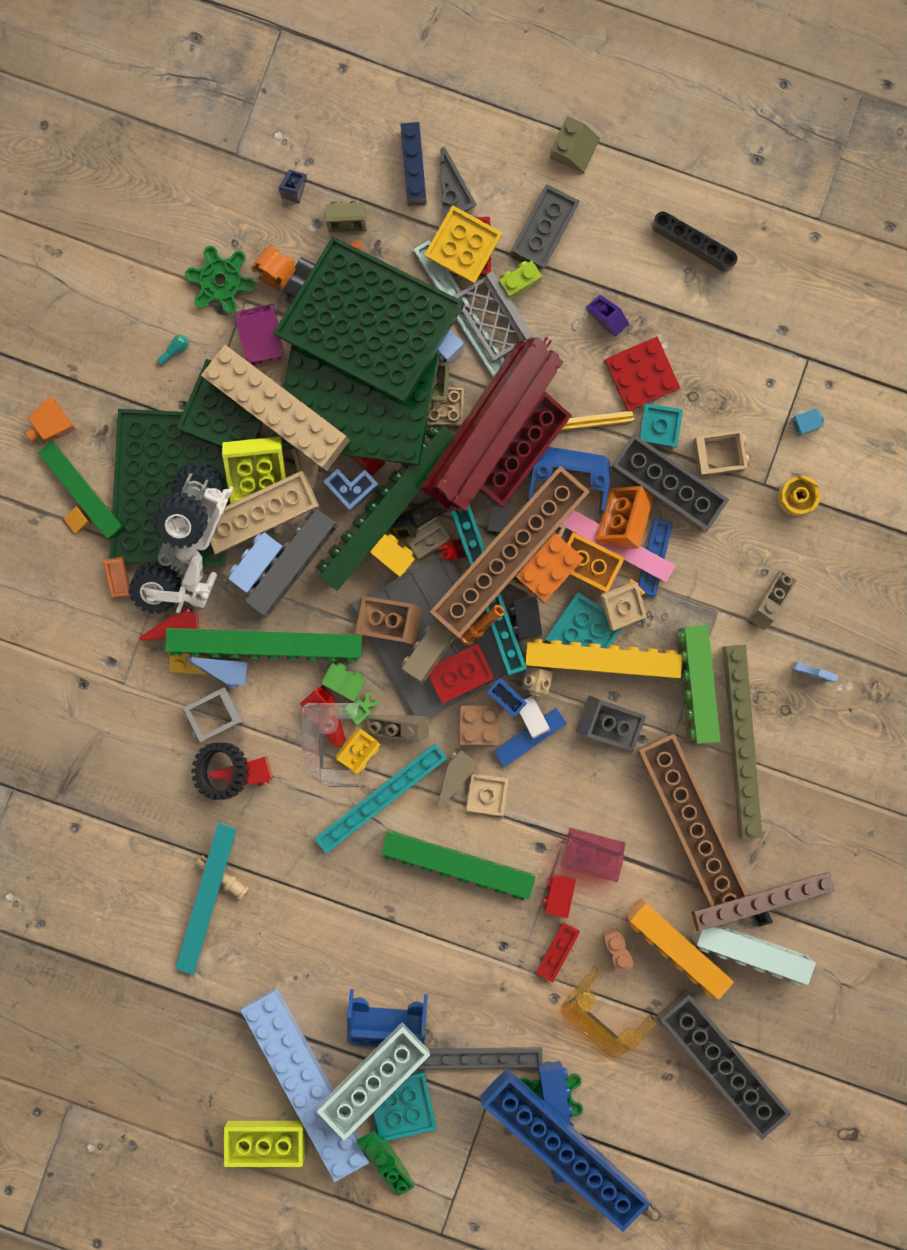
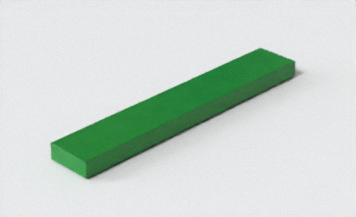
M51 440L38 452L40 457L107 539L110 540L124 528L54 441Z

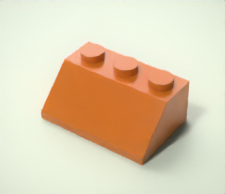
M642 486L610 488L596 540L622 549L640 548L654 497Z

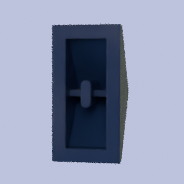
M289 169L279 186L281 198L300 203L307 174Z

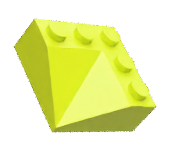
M281 436L223 442L222 456L228 489L231 486L233 487L230 494L231 504L287 478Z

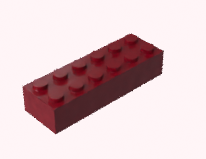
M544 391L479 492L494 505L504 507L572 415Z

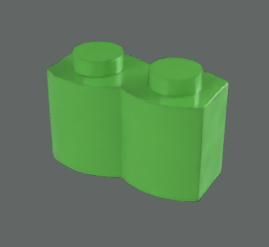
M340 662L332 663L321 683L355 702L366 683L363 680L364 676L356 671L353 674L346 670L347 666Z

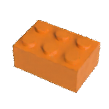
M554 533L515 578L542 603H545L584 558Z

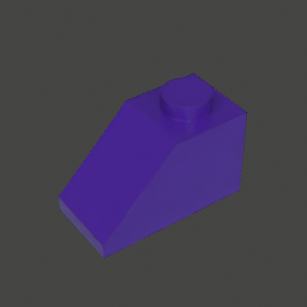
M601 295L586 306L587 310L601 326L615 337L629 325L621 308Z

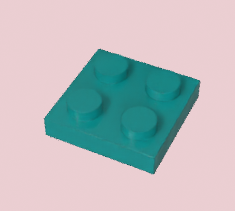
M645 403L639 438L648 444L677 448L683 409Z

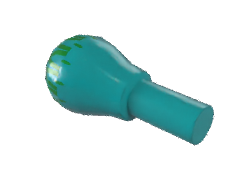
M180 334L176 335L168 346L167 351L157 361L163 365L172 356L185 351L189 346L187 337Z

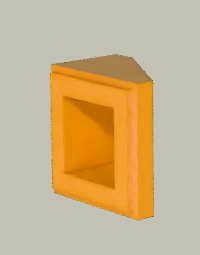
M77 506L64 518L75 534L91 523Z

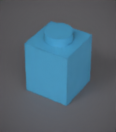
M817 408L796 415L791 419L797 436L818 430L823 427L824 423L823 415L821 412H818Z

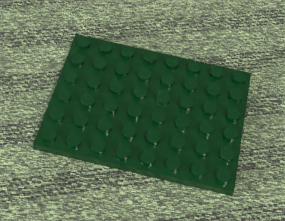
M332 236L274 331V335L406 404L465 304L464 301Z
M294 345L291 346L283 389L350 439L339 455L420 466L441 352L439 350L436 352L406 404ZM276 432L274 433V437H280ZM281 437L283 448L298 450Z
M118 409L112 513L124 528L111 538L110 559L123 557L124 562L145 563L149 561L151 564L153 561H158V555L164 539H159L157 536L158 531H154L153 527L155 524L153 519L161 502L171 494V484L178 470L183 465L186 466L188 462L194 464L195 461H199L202 464L204 461L207 462V466H214V471H219V478L223 480V490L228 489L222 447L177 430L183 412ZM209 543L205 550L196 549L202 556L203 566L226 567V551L215 554L211 543Z

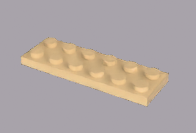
M300 471L226 506L210 541L215 554L226 551L256 537L258 534H262L318 508L319 505L305 472Z

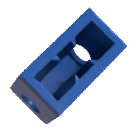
M501 678L487 691L513 717L527 704Z

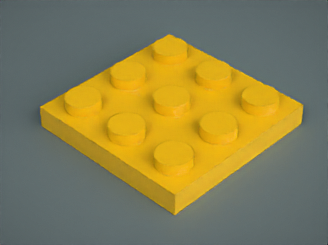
M452 205L424 257L475 285L503 233Z

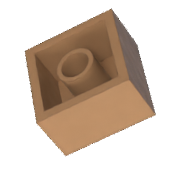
M460 705V745H499V706Z

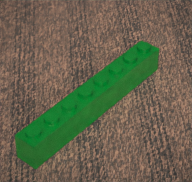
M388 830L381 851L385 859L395 861V859L403 860L402 864L413 867L416 864L421 866V870L427 872L435 870L440 872L439 875L447 878L455 876L458 877L460 882L468 884L471 881L477 883L476 886L482 889L491 887L495 889L494 892L505 895L507 892L513 894V898L524 901V898H530L536 878L535 874L392 830Z

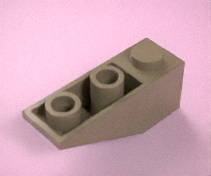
M781 569L748 620L765 630L776 619L797 580Z
M417 715L367 716V731L369 735L419 743L429 736V717Z

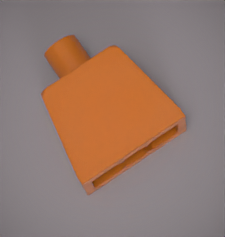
M50 396L29 416V420L34 427L25 433L32 442L40 436L45 441L50 442L76 428L56 400Z

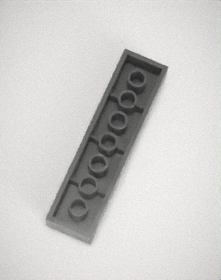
M687 990L657 1014L660 1021L761 1140L792 1115Z

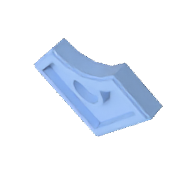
M794 662L791 668L794 671L824 682L835 683L839 675L798 662Z

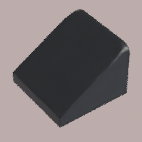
M411 515L391 525V529L398 540L416 537L418 526Z

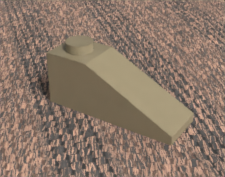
M462 749L459 752L455 750L448 758L450 762L448 763L437 805L440 809L479 766Z

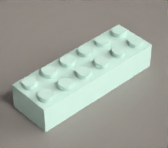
M716 926L703 931H696L695 928L691 937L695 946L703 952L709 953L711 950L716 953V956L726 960L728 957H731L740 965L746 966V964L753 966V969L763 973L767 970L772 973V976L779 979L786 977L790 982L799 986L802 983L809 985L816 962L807 955L725 926Z
M402 1022L317 1106V1113L345 1141L430 1056L429 1049Z

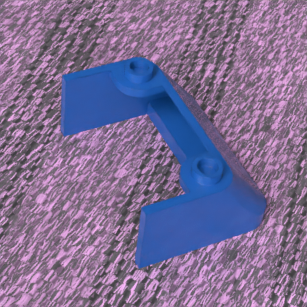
M548 447L532 468L527 502L533 497L535 481H547L552 475L553 468L561 466L565 470L591 474L590 484L592 488L602 491L598 512L602 514L606 508L610 482L609 459L604 455Z
M350 989L347 1011V1042L356 1046L378 1047L403 1022L424 1044L428 995L424 994L423 1003L413 1002L410 1004L408 1010L369 1007V1003L364 998L358 997L354 999V989Z

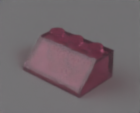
M570 827L560 866L618 882L623 864L625 842Z

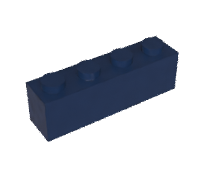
M400 123L408 206L424 205L427 202L420 123Z

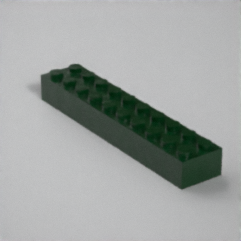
M435 425L426 431L420 466L401 463V468L398 471L395 470L388 479L390 481L387 485H382L376 492L378 496L365 505L364 513L361 516L357 515L350 530L346 529L341 534V541L337 545L334 544L327 553L329 555L325 560L321 559L315 567L317 569L315 573L336 591L341 588L421 490L419 487L423 481H426L427 475L454 437L447 428Z

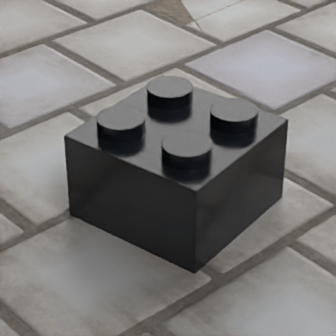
M537 597L514 600L512 602L513 605H510L509 608L511 617H515V624L512 625V628L518 640L543 636Z

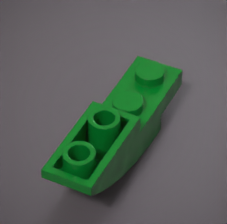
M372 1131L357 1139L358 1146L377 1166L379 1175L398 1196L415 1188L405 1166L383 1136L379 1137L375 1131Z

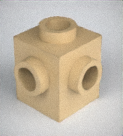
M526 666L522 689L529 690L528 694L539 697L540 693L548 694L553 672Z

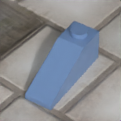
M186 657L185 661L218 682L227 684V688H238V685H245L247 662Z

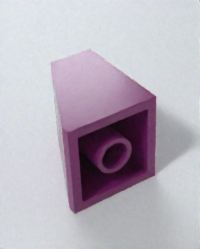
M275 304L237 311L235 319L245 360L252 365H256L266 359H270V361L281 359V356H284L282 339L274 335V331L279 325Z

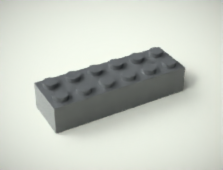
M633 434L610 467L611 470L633 485L642 486L656 501L703 533L710 529L730 500L635 434Z
M318 509L310 511L305 518L307 522L304 526H299L294 532V539L291 542H286L281 549L283 553L280 557L276 556L272 560L270 570L267 573L263 572L258 579L260 583L256 588L252 587L246 594V597H248L246 602L262 615L268 617L338 527L334 521Z

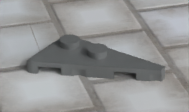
M445 146L440 150L443 221L452 205L464 212L471 210L477 205Z

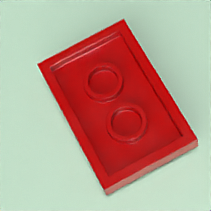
M478 644L437 663L429 675L442 704L494 679Z

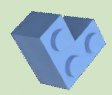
M339 469L335 470L323 481L350 512L379 487L378 483L366 470L352 482Z

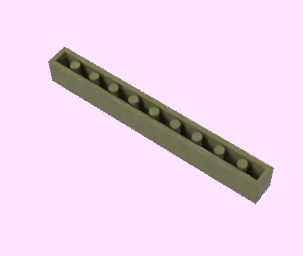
M746 645L723 646L739 837L743 840L763 838Z

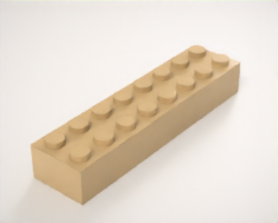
M225 344L201 375L326 471L350 441L346 435Z

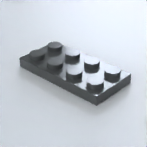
M546 184L511 253L528 262L532 260L536 266L545 270L580 201Z

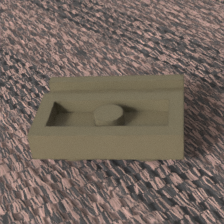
M437 516L419 527L416 537L406 539L419 561L437 551V548L444 545V543L452 541Z

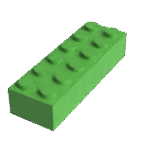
M708 625L679 628L680 632H677L678 644L681 643L682 650L679 651V655H682L684 669L681 670L682 682H685L686 688L683 689L684 701H687L688 707L685 709L686 720H689L690 728H687L688 739H691V742L696 744L721 742Z

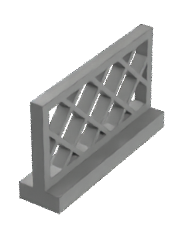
M493 271L476 282L475 285L469 286L454 296L458 299L464 295L473 296L471 306L464 305L461 311L493 362L514 349L515 344L506 342L508 333L516 334L520 341L533 337ZM485 283L488 288V295L476 294L477 288ZM475 297L486 300L484 309L473 307ZM488 300L498 304L497 312L486 310ZM472 310L483 313L481 322L472 320ZM485 313L496 316L494 325L483 323ZM498 316L508 320L507 329L496 326ZM482 326L493 329L491 338L482 336ZM495 329L506 332L504 342L493 339ZM492 342L503 345L502 352L494 355L491 350Z

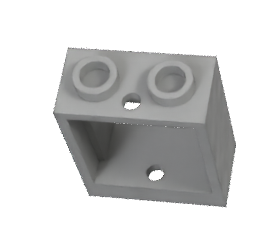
M227 687L183 707L185 711L183 716L186 722H190L193 727L191 730L195 740L199 739L200 742L244 721ZM220 696L232 721L204 735L192 709Z

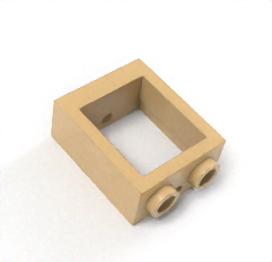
M742 430L697 436L693 439L699 477L747 469L749 456L745 454L744 446H746L747 442L746 436L742 435ZM734 438L738 465L709 469L705 443Z

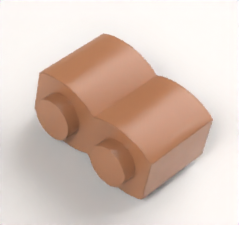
M615 927L603 932L604 943L610 951L611 960L619 972H623L632 968L633 959L626 948L625 940L620 931Z

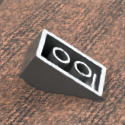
M588 695L576 732L633 752L646 715Z

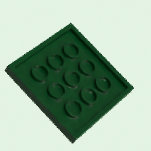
M206 359L178 423L177 430L223 447V442L257 439L263 422L201 376L211 363V360Z

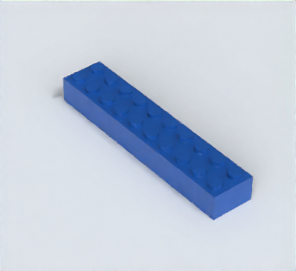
M508 1068L480 1095L481 1104L488 1112L622 1232L650 1205L643 1190Z

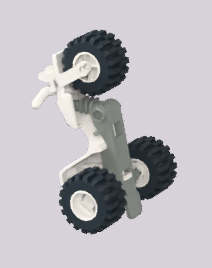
M195 461L194 464L188 462L186 466L183 465L172 481L171 494L161 502L153 519L155 524L153 527L154 531H158L157 536L159 539H164L158 555V561H153L152 564L148 561L144 565L139 566L129 584L131 600L136 602L135 606L137 608L139 606L142 607L141 610L144 612L148 610L150 614H153L154 611L157 614H161L162 611L166 612L169 608H172L176 602L179 603L176 613H180L184 601L189 602L194 607L204 608L217 574L211 572L206 583L199 582L202 578L203 564L202 556L196 549L205 550L209 546L233 487L231 486L230 489L223 490V480L219 478V471L215 472V467L212 465L210 467L207 466V462L203 461L200 464L199 461ZM178 569H180L179 574H181V573L184 574V573H185L184 577L177 576V575H178V572H177Z

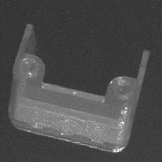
M308 703L302 708L303 772L326 787H359L361 771L356 775L352 770L323 768L322 735L335 732L338 728V719H358L359 703Z

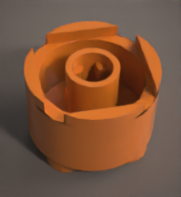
M272 245L264 248L251 267L254 274L256 271L260 274L258 277L260 280L274 289L280 287V291L285 288L296 270L293 266L295 261L289 256L284 257L281 255L278 249Z

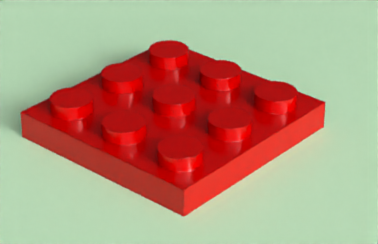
M658 336L604 360L627 411L634 410L645 405V403H650L680 389V385Z

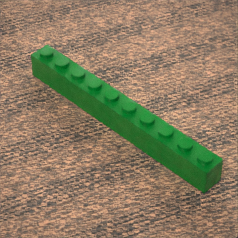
M166 628L165 652H170V656H182V652H189L190 656L201 657V653H209V657H221V654H229V658H240L241 654H248V658L260 659V655H268V659H279V656H287V660H299V656H307V660L318 661V657H326V661H337V657L345 658L346 662H357V658H361L362 635Z

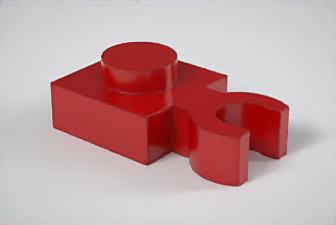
M460 539L448 541L437 548V551L442 550L444 556L440 558L441 561L447 559L454 561L466 557Z

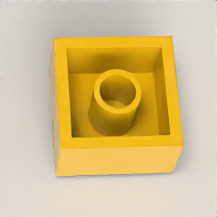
M384 534L369 553L398 577H401L415 560L412 557L414 553L406 546L401 548L397 544L399 540L393 535L389 534L387 536Z

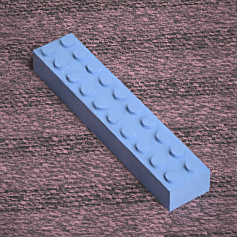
M278 987L243 1005L240 1010L334 1182L368 1164L370 1158L358 1146L357 1139L360 1137L355 1130L344 1141L317 1113V1106L334 1089Z

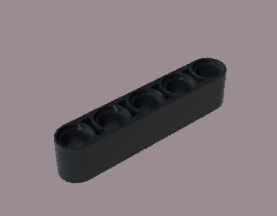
M661 211L655 215L652 223L653 230L683 249L724 272L732 270L737 263L738 257L733 250L668 212ZM663 219L666 225H659L657 220ZM674 229H680L683 235H676ZM690 239H697L699 244L693 245ZM707 248H713L715 254L710 255L707 252ZM723 258L731 259L732 264H725Z

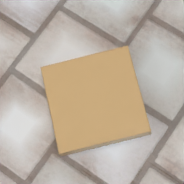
M636 581L600 595L611 631L647 618Z
M471 773L466 812L504 817L509 778Z

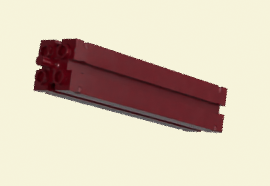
M534 337L528 340L517 341L513 351L509 353L427 475L426 481H423L419 487L427 495L434 497L437 503L446 511H466L470 501L474 499L557 373V369L563 364V361L555 351L547 350L552 342L550 338L545 337L542 340L541 338Z

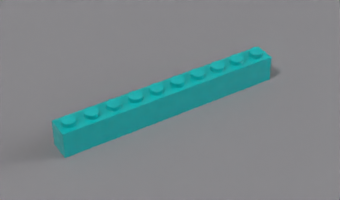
M469 505L466 511L455 510L450 511L470 567L485 551V547ZM500 593L485 610V614L495 605H500L504 609V615L490 625L506 674L509 676L524 671L527 668Z

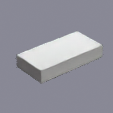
M530 696L525 699L527 704L521 709L520 714L534 739L549 731L550 728L534 697Z

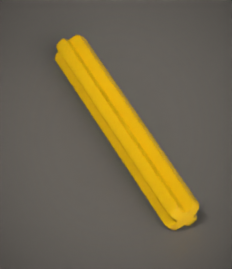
M632 411L570 418L561 431L631 423L634 421V415Z

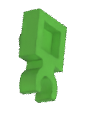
M372 692L365 695L363 702L358 698L344 711L356 726L371 714L368 708L374 707L379 703V700H376L374 703L369 702V697L373 694Z

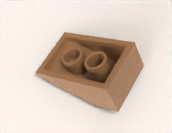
M362 596L355 634L415 645L423 607Z

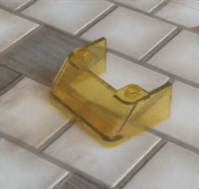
M594 966L562 1003L561 1012L570 1023L612 1058H618L635 1048L657 1022L649 1014L636 1030L627 1028L617 1036L589 1012L595 1004V997L588 988L600 975L598 969Z

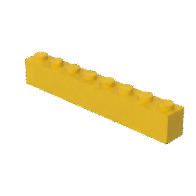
M531 639V642L526 643V666L681 678L682 655H678L675 650H666V653H658V649L647 648L646 652L639 651L638 647H627V650H619L620 646L608 645V649L600 648V644H589V647H581V643L578 642L562 645V641L550 640V644L542 643V639Z

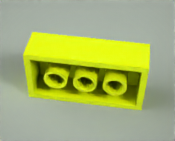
M227 1121L224 1127V1167H303L305 1160V1127L301 1121Z

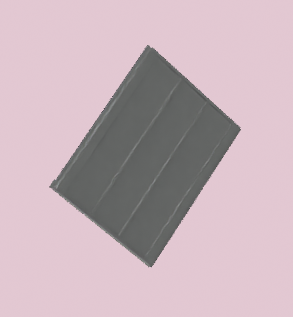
M443 552L366 595L367 597L423 607L417 641L423 639L425 629L428 625L432 626L436 620L430 615V611L461 577L453 561L449 559L440 560L444 556ZM362 598L349 605L357 620ZM490 626L484 630L481 637L475 638L471 645H465L460 639L455 638L439 662L478 644L494 679L442 704L429 676L424 684L421 685L402 671V662L407 656L410 657L412 655L414 645L367 636L411 715L430 718L506 675Z

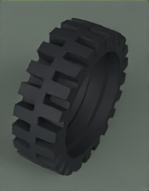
M217 742L207 744L205 748L199 750L200 753L195 756L197 760L192 763L196 767L191 769V773H195V776H192V780L197 781L194 786L200 788L198 790L200 794H204V797L212 800H225L237 796L238 792H242L244 789L242 786L247 783L244 778L249 777V773H245V770H249V765H245L248 761L247 758L243 757L245 755L243 751H239L240 748L231 743ZM218 752L227 754L233 764L232 781L224 790L215 789L210 784L207 775L209 761Z

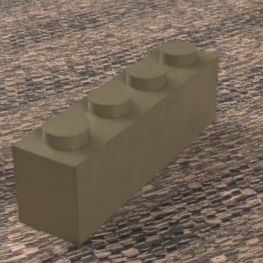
M435 620L432 626L428 625L423 633L425 635L423 639L416 642L412 649L414 652L410 657L407 656L401 665L403 666V673L421 685L424 684L456 638L437 620Z

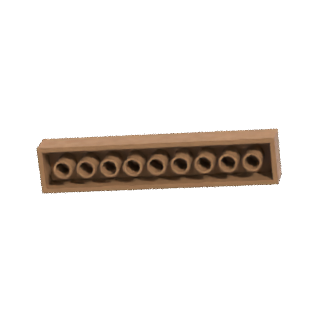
M560 466L430 611V615L457 639H460L587 497L590 491Z
M667 734L637 748L638 754L708 905L712 906L749 895L675 734ZM729 922V923H726V924H723V925H719V926H720V927H723V926L728 925V924H730V923H732V922Z

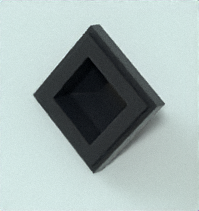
M769 911L752 916L758 927L773 923Z

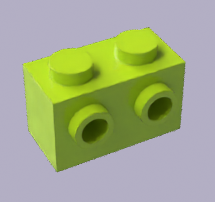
M532 260L528 263L524 261L517 266L515 271H507L501 275L499 282L512 300L539 284L542 275Z

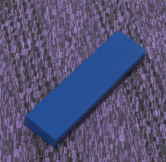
M654 518L646 550L665 559L673 523ZM641 570L638 586L645 592L643 595L656 597L660 579Z
M557 708L543 716L550 728L549 731L533 739L528 728H526L493 751L504 767L567 724Z

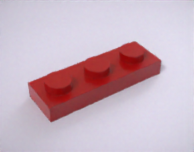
M563 921L538 966L536 974L553 983L580 930Z

